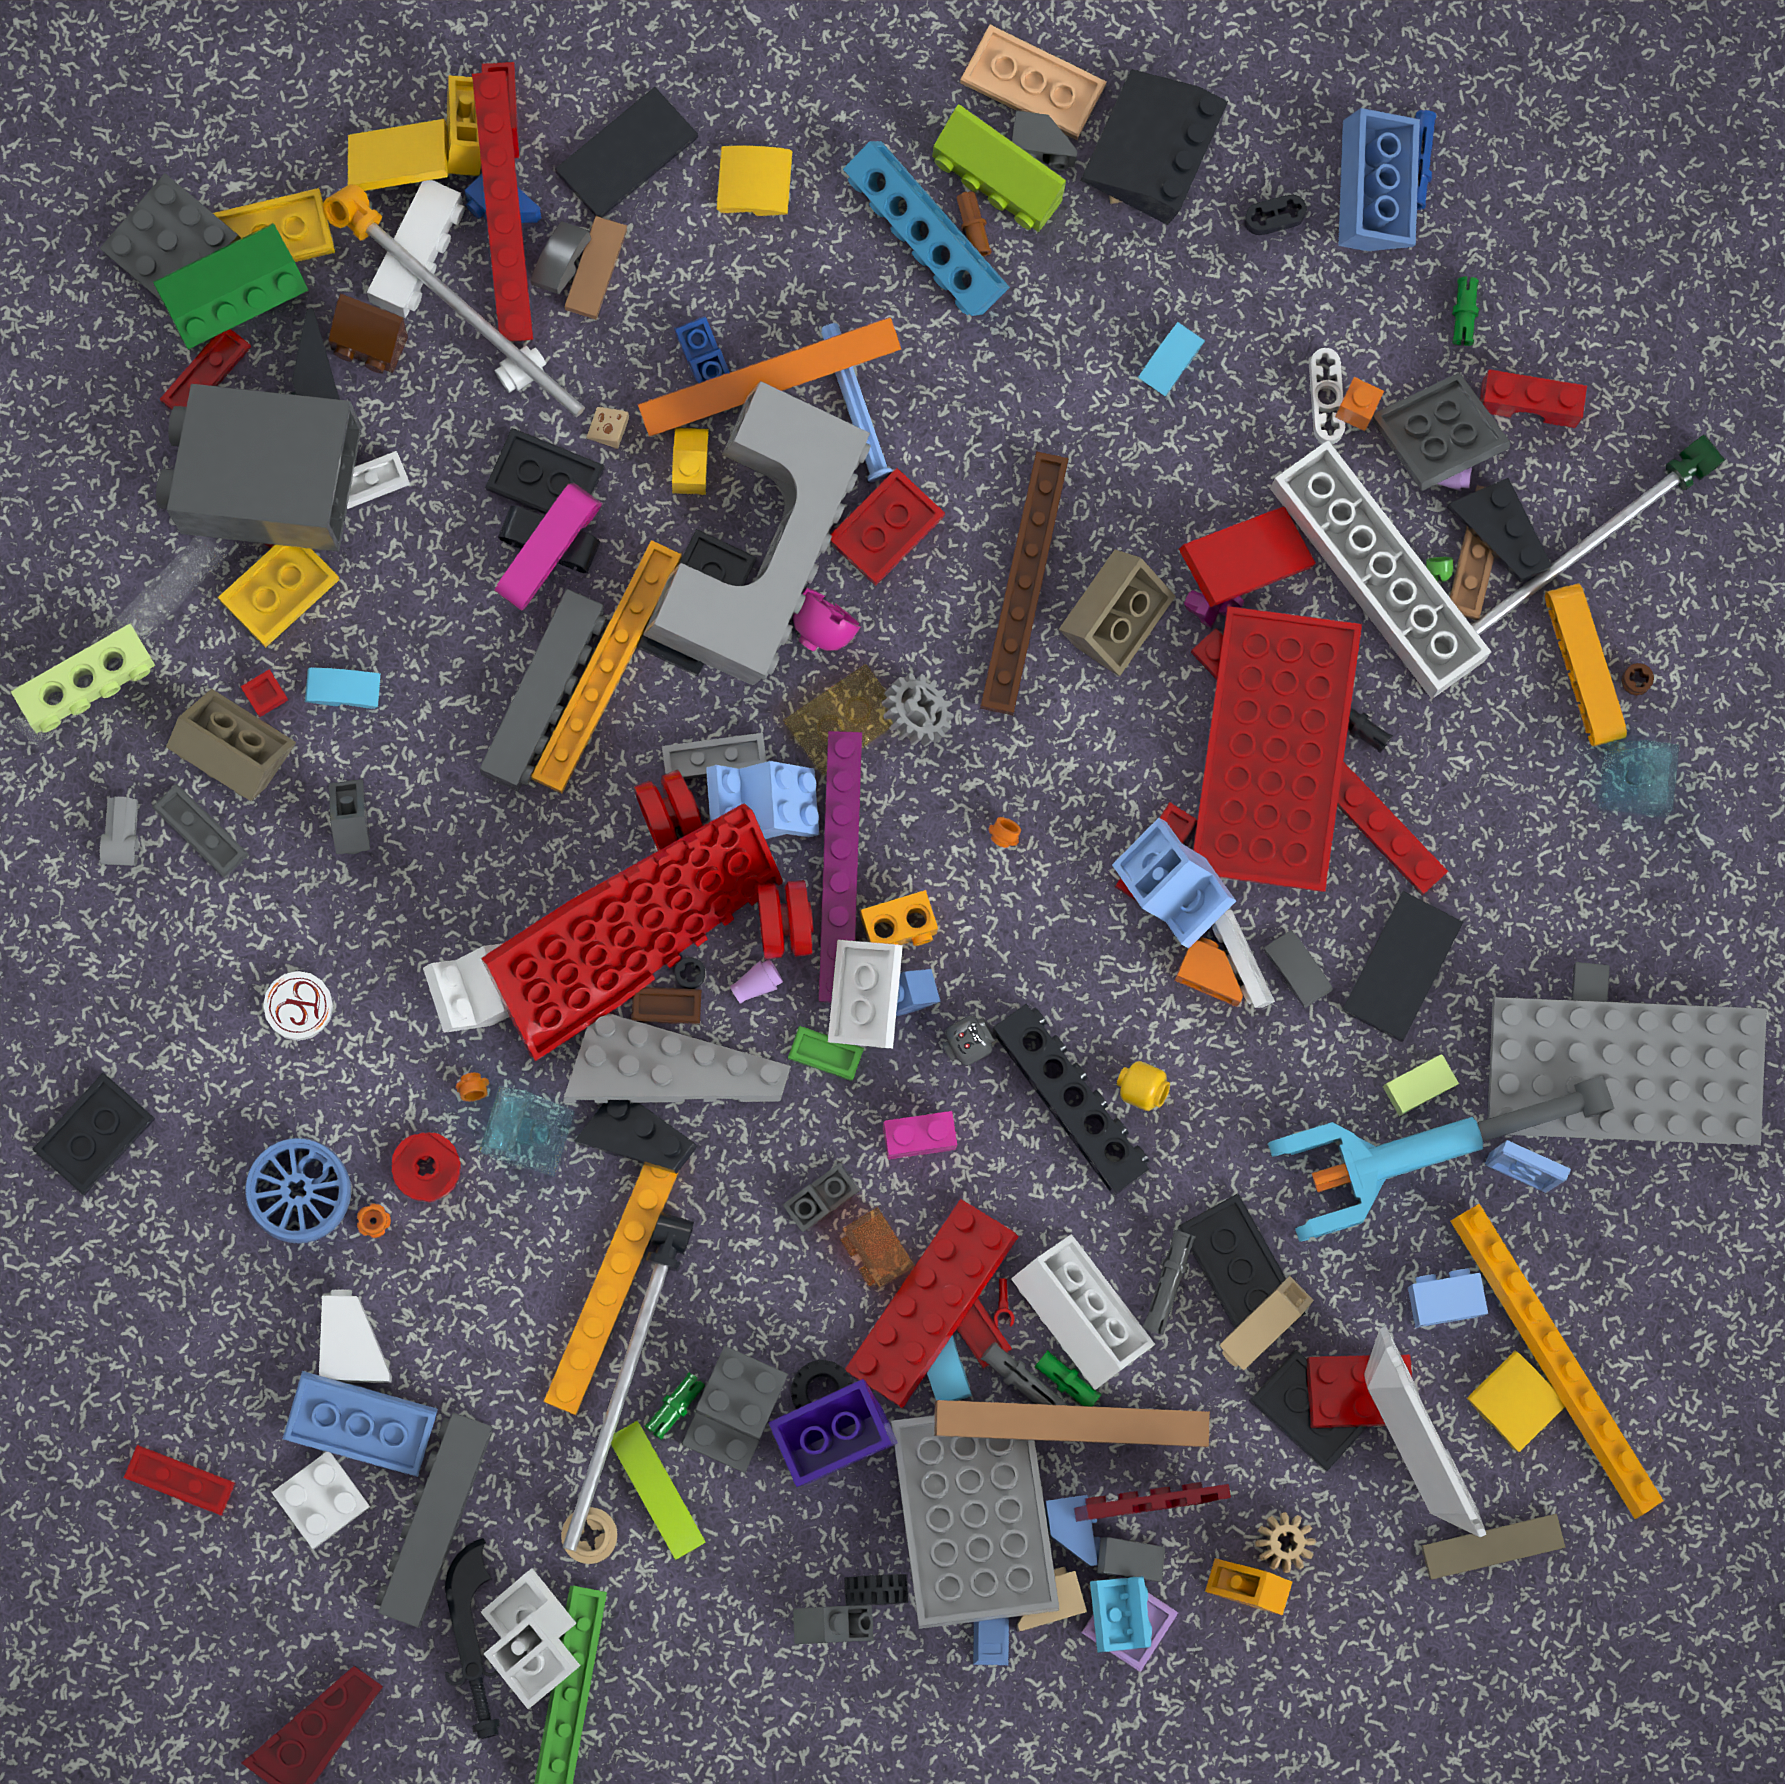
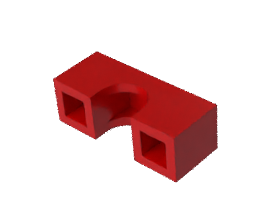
M1488 370L1482 380L1480 401L1488 412L1493 415L1511 417L1512 414L1519 412L1534 413L1544 417L1543 423L1576 428L1583 418L1587 385Z

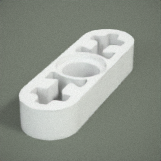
M1321 348L1312 355L1309 363L1313 430L1319 442L1325 443L1329 441L1331 444H1335L1341 439L1345 431V422L1335 418L1336 413L1333 412L1335 410L1338 411L1343 400L1341 361L1339 355L1334 350ZM1322 357H1325L1327 362L1333 363V365L1328 370V380L1317 382V380H1322L1323 368L1316 364L1320 363ZM1322 389H1330L1335 393L1336 401L1330 405L1323 404L1318 399V392ZM1333 412L1331 415V425L1338 427L1332 436L1328 435L1327 430H1321V427H1324L1327 420L1326 413Z

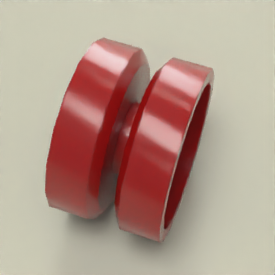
M678 769L662 775L661 786L665 795L664 798L661 797L656 785L651 781L634 786L639 807L658 851L678 840L674 828H678L681 836L684 837L702 827L701 815L694 796Z
M805 880L787 882L785 886L786 903L780 904L779 890L775 883L758 884L757 896L764 960L782 958L785 951L784 936H789L790 949L794 956L812 955L811 933L814 932L811 902L808 901Z

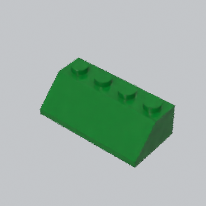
M274 223L153 281L187 349L203 343L308 291L299 269Z

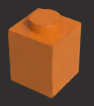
M1354 377L1335 418L1365 431L1384 390Z

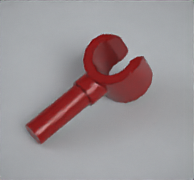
M1001 1278L999 1279L998 1309L993 1314V1320L998 1326V1315L1001 1312H1007L1010 1315L1009 1326L1011 1327L1015 1318L1009 1309L1007 1279Z

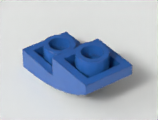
M705 316L674 328L679 344L697 383L729 373L721 349L717 346Z

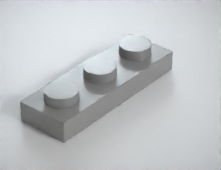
M763 733L662 746L665 774L678 769L684 779L706 777V767L714 765L740 769L767 762Z

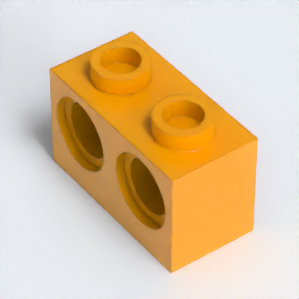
M926 890L860 911V918L867 940L871 943L903 945L913 942V946H919L933 940L932 935L937 934L938 931ZM912 913H919L923 915L926 923L920 928H913L908 924L906 918ZM879 923H887L892 927L893 934L890 937L881 938L876 935L874 927Z

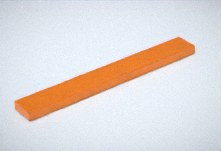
M888 317L638 404L650 437L744 404L747 396L760 381L783 391L901 350V346L892 319Z

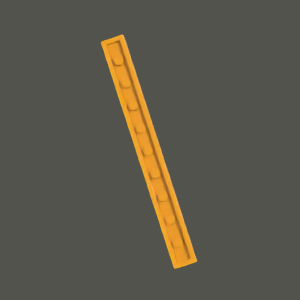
M1477 1204L1452 1219L1450 1222L1634 1519L1644 1515L1664 1500L1481 1205Z

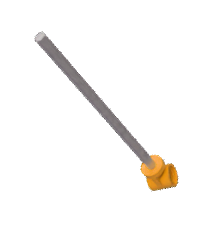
M350 184L325 199L323 202V213L330 224L338 228L348 226L360 241L371 236L570 413L578 417L584 411L585 407L378 226L382 215L375 209L369 208V199L362 188Z

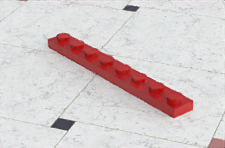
M506 71L472 74L498 329L510 342L533 340Z

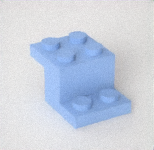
M773 761L740 769L720 765L706 767L710 822L745 803L753 810L765 839L784 834L804 837L819 835L816 779L813 768Z
M1158 818L1112 864L1141 908L1165 921L1179 942L1187 948H1190L1236 902L1207 859L1183 845L1168 823L1161 818Z

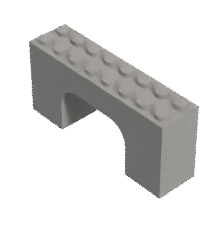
M760 381L747 396L722 453L723 456L772 479L779 487L783 496V516L754 583L749 585L732 586L680 563L669 575L643 635L751 685H755L761 679L765 680L768 674L772 675L780 658L775 653L781 644L786 643L793 626L788 624L789 620L792 619L793 613H799L806 596L801 594L802 590L805 589L808 583H812L818 571L819 565L814 562L821 553L824 554L832 538V535L827 532L831 529L833 523L839 521L845 505L840 502L844 499L846 493L851 492L858 475L853 472L857 469L859 463L864 462L871 445L866 443L870 433Z

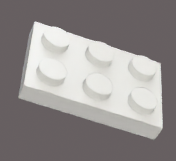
M847 940L837 941L828 1042L893 1049L903 945Z

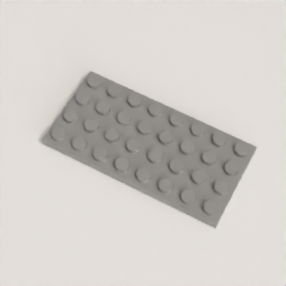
M1493 997L1487 1119L1576 1092L1575 1084L1604 1076L1615 1109L1589 1118H1585L1582 1111L1507 1135L1761 1145L1767 1009Z

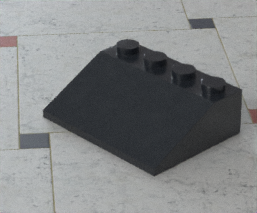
M1131 69L1080 181L1169 225L1183 205L1228 101L1199 86Z

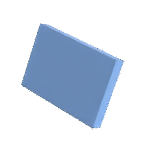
M1508 1140L1491 1151L1485 1162L1486 1166L1545 1193L1566 1181L1571 1170Z

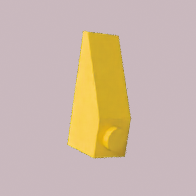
M448 75L446 120L448 174L479 176L481 157L472 77Z

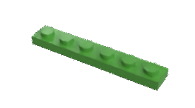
M570 1586L566 1611L576 1624L561 1636L560 1641L580 1664V1667L551 1690L534 1784H573L607 1595L605 1591Z

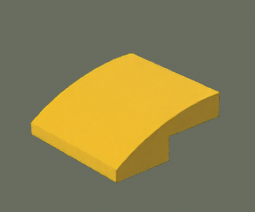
M722 146L717 210L720 213L753 212L756 216L788 215L792 151L790 149L765 146Z
M1514 1351L1466 1398L1483 1419L1493 1425L1505 1441L1517 1452H1520L1565 1408L1553 1387L1517 1351Z

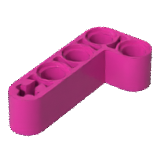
M575 483L568 484L502 576L494 591L521 611L524 610L580 530L587 527L595 517L602 503Z

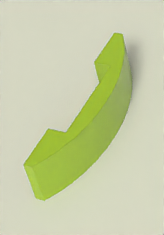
M638 1420L614 1433L611 1446L675 1560L706 1543Z

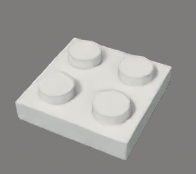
M325 1452L271 1492L312 1549L318 1547L370 1508V1505L330 1452Z

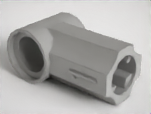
M128 797L107 799L105 834H102L100 841L101 864L137 865L138 855H135V851L139 850L138 836H136L137 799Z

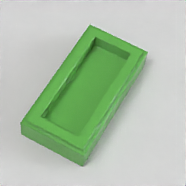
M799 1026L788 1059L853 1081L864 1048L850 1044L828 1042V1035Z

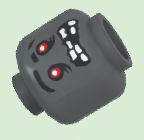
M968 1015L947 1027L945 1035L948 1041L942 1043L951 1061L958 1059L963 1065L969 1066L989 1055L993 1049L992 1043L996 1040L983 1017L978 1020L974 1015Z

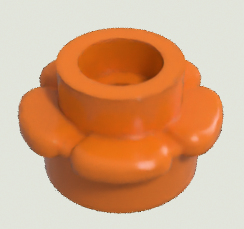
M999 817L994 825L989 826V833L992 834L991 840L996 845L1008 848L1019 843L1018 839L1021 828L1014 821Z
M468 1073L460 1078L461 1081L455 1086L457 1092L460 1093L461 1100L468 1102L477 1101L488 1095L487 1086L489 1085V1080L481 1078L480 1073Z
M379 1204L363 1207L357 1214V1219L359 1220L357 1228L364 1236L370 1235L372 1238L381 1237L385 1234V1229L389 1228L391 1223L390 1215ZM371 1218H376L377 1222L371 1224L370 1220Z

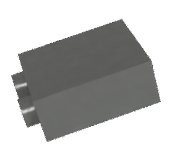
M191 384L187 407L174 406L170 415L169 442L171 446L179 448L175 469L163 468L160 471L156 488L157 506L159 509H167L181 534L339 552L362 425L351 402L346 400Z

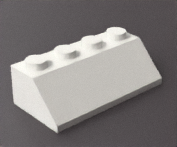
M1072 1234L1037 1257L1011 1278L1019 1292L1027 1299L1039 1315L1041 1321L1048 1327L1060 1343L1062 1349L1070 1356L1083 1377L1089 1381L1095 1390L1155 1345Z

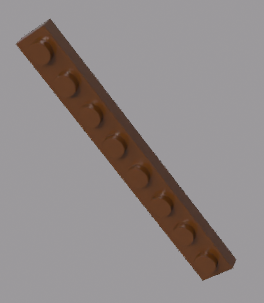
M1036 451L980 709L1012 716L1014 714L1069 458Z

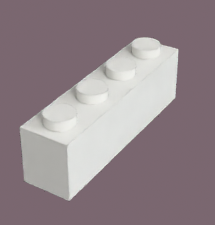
M433 180L422 181L394 237L396 242L433 274L436 270V264L433 262L438 252L443 254L449 245L451 235L448 232L452 224L458 225L463 217L465 206L462 205L461 193ZM387 251L367 291L369 302L406 318L409 311H415L421 301L422 293L419 291L423 282Z

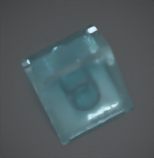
M1649 740L1605 743L1598 809L1665 818L1673 811L1679 745Z
M499 1086L479 1153L505 1163L554 1177L575 1111L528 1091Z

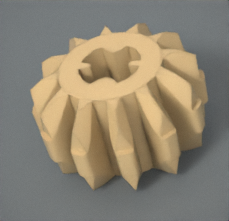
M1286 1512L1281 1513L1280 1525L1271 1516L1267 1518V1522L1272 1530L1263 1526L1259 1527L1258 1532L1266 1536L1267 1540H1257L1255 1546H1267L1268 1551L1261 1553L1259 1558L1260 1560H1265L1270 1556L1274 1557L1270 1563V1569L1275 1570L1279 1566L1280 1561H1282L1283 1572L1289 1573L1291 1561L1297 1569L1304 1567L1299 1555L1307 1559L1312 1558L1313 1553L1304 1549L1305 1545L1316 1544V1540L1304 1538V1534L1310 1532L1312 1528L1310 1525H1306L1298 1529L1302 1519L1299 1515L1295 1516L1289 1525L1288 1514ZM1287 1533L1291 1536L1289 1542L1294 1546L1292 1550L1288 1548L1283 1552L1280 1550L1282 1544L1277 1540L1279 1535L1284 1537Z

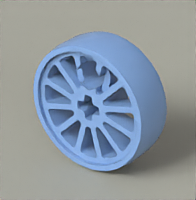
M292 1138L271 1145L257 1157L246 1179L245 1197L250 1214L267 1234L288 1243H308L326 1236L340 1224L350 1204L351 1182L344 1164L330 1148L311 1139ZM297 1151H309V1154L304 1156L297 1166L295 1153ZM288 1152L292 1168L291 1175L277 1161L279 1156ZM313 1161L323 1164V1174L317 1179H311L305 1175L306 1166ZM270 1163H273L285 1178L283 1181L263 1174ZM334 1169L338 1179L326 1182L330 1176V1170ZM259 1181L270 1182L280 1186L281 1189L258 1193ZM302 1183H305L303 1189L306 1191V1195L303 1198L297 1195L293 1199L294 1193L290 1189L291 1186L294 1184L300 1186ZM339 1187L337 1201L315 1194L316 1190ZM282 1196L265 1212L261 1211L259 1206L260 1199ZM313 1200L334 1207L326 1219L313 1206ZM285 1204H288L280 1226L272 1224L269 1221V1217ZM306 1206L320 1221L319 1225L310 1229H306L303 1208ZM294 1208L298 1210L299 1231L286 1230Z

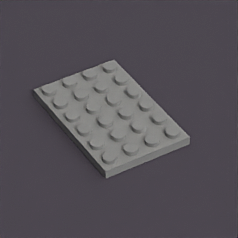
M935 1415L891 1421L892 1431L898 1442L894 1445L919 1629L1059 1611L1035 1440L934 1436Z

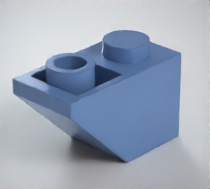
M932 969L900 973L896 1016L919 1011L940 1002Z
M1082 1495L1045 1501L1044 1507L1049 1538L1086 1566L1098 1565L1100 1537H1094L1092 1523H1097V1519L1076 1522L1074 1508L1086 1505L1085 1498H1088V1496Z

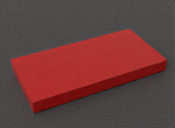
M1285 506L1185 543L1179 548L1210 608L1308 570L1316 564Z

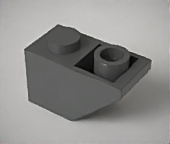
M1016 110L1012 142L1041 163L1049 164L1048 166L1052 169L1066 170L1068 167L1075 166L1077 149L1049 115Z
M872 1605L793 1609L795 1644L874 1641Z

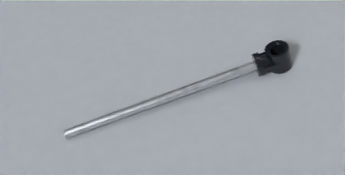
M662 1211L658 1218L651 1244L657 1246L655 1253L648 1252L646 1262L655 1266L563 1543V1548L576 1552L667 1271L679 1270L681 1262L675 1260L677 1253L685 1254L694 1226L693 1221Z

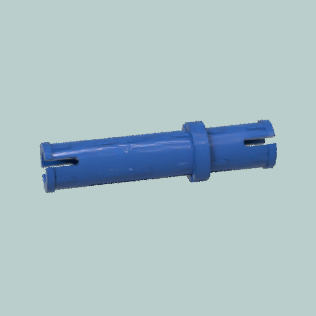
M1419 110L1415 115L1416 119H1420L1418 173L1419 166L1421 170L1417 189V210L1425 209L1428 182L1432 180L1430 161L1436 113L1429 110ZM1424 134L1423 152L1421 154L1422 137Z

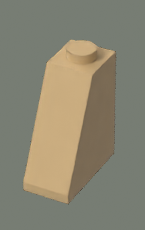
M1289 1276L1219 1345L1223 1349V1356L1230 1364L1235 1367L1239 1365L1244 1371L1305 1312L1314 1300Z

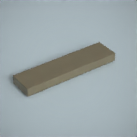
M1557 1514L1485 1530L1486 1535L1482 1537L1468 1534L1421 1546L1429 1580L1566 1548Z

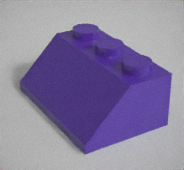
M864 1379L768 1422L796 1487L805 1486L898 1443L884 1410Z

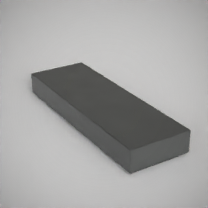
M177 783L152 806L224 879L249 856Z

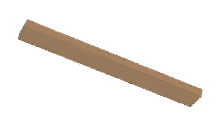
M936 1400L934 1436L1209 1447L1210 1412Z

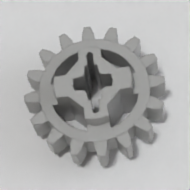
M909 673L904 679L899 677L885 691L884 694L887 698L882 702V706L889 709L883 717L884 719L892 720L893 724H891L889 729L891 731L898 729L900 731V740L908 736L910 737L911 745L914 746L921 741L925 747L932 741L936 743L952 727L948 722L954 718V714L947 711L953 704L952 701H944L943 696L946 694V690L938 691L935 688L937 684L935 680L929 684L926 683V678L923 674L915 679L912 673Z

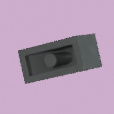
M363 779L329 783L330 823L336 854H357L361 851L370 850V833Z

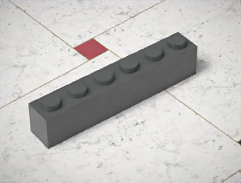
M566 588L481 764L480 772L482 776L517 792L522 784L526 786L529 784L535 767L531 766L536 754L542 756L550 737L546 736V733L551 724L555 726L558 724L564 711V707L560 706L565 694L571 695L576 687L578 677L575 676L579 664L585 666L593 650V647L589 646L594 634L599 636L606 624L607 617L603 616L604 606Z
M454 1412L450 1419L444 1418L437 1436L443 1439L438 1452H431L425 1471L430 1472L425 1486L419 1485L413 1500V1504L418 1506L414 1518L407 1517L400 1535L401 1538L405 1539L401 1553L394 1552L388 1567V1571L393 1573L389 1585L382 1584L375 1602L376 1605L380 1606L379 1614L418 1628L421 1627L494 1428L492 1426Z

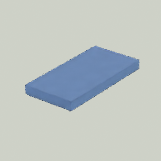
M302 1371L283 1439L418 1477L438 1409Z

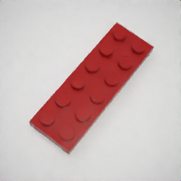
M960 1199L845 1368L846 1372L858 1381L864 1379L869 1388L903 1409L1019 1236L1014 1231Z

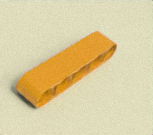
M1577 583L1545 592V603L1547 608H1551L1548 612L1556 638L1561 639L1558 644L1566 670L1571 671L1568 673L1576 701L1581 703L1578 704V708L1586 733H1590V736H1588L1590 744L1597 746L1626 738L1625 720L1583 588Z

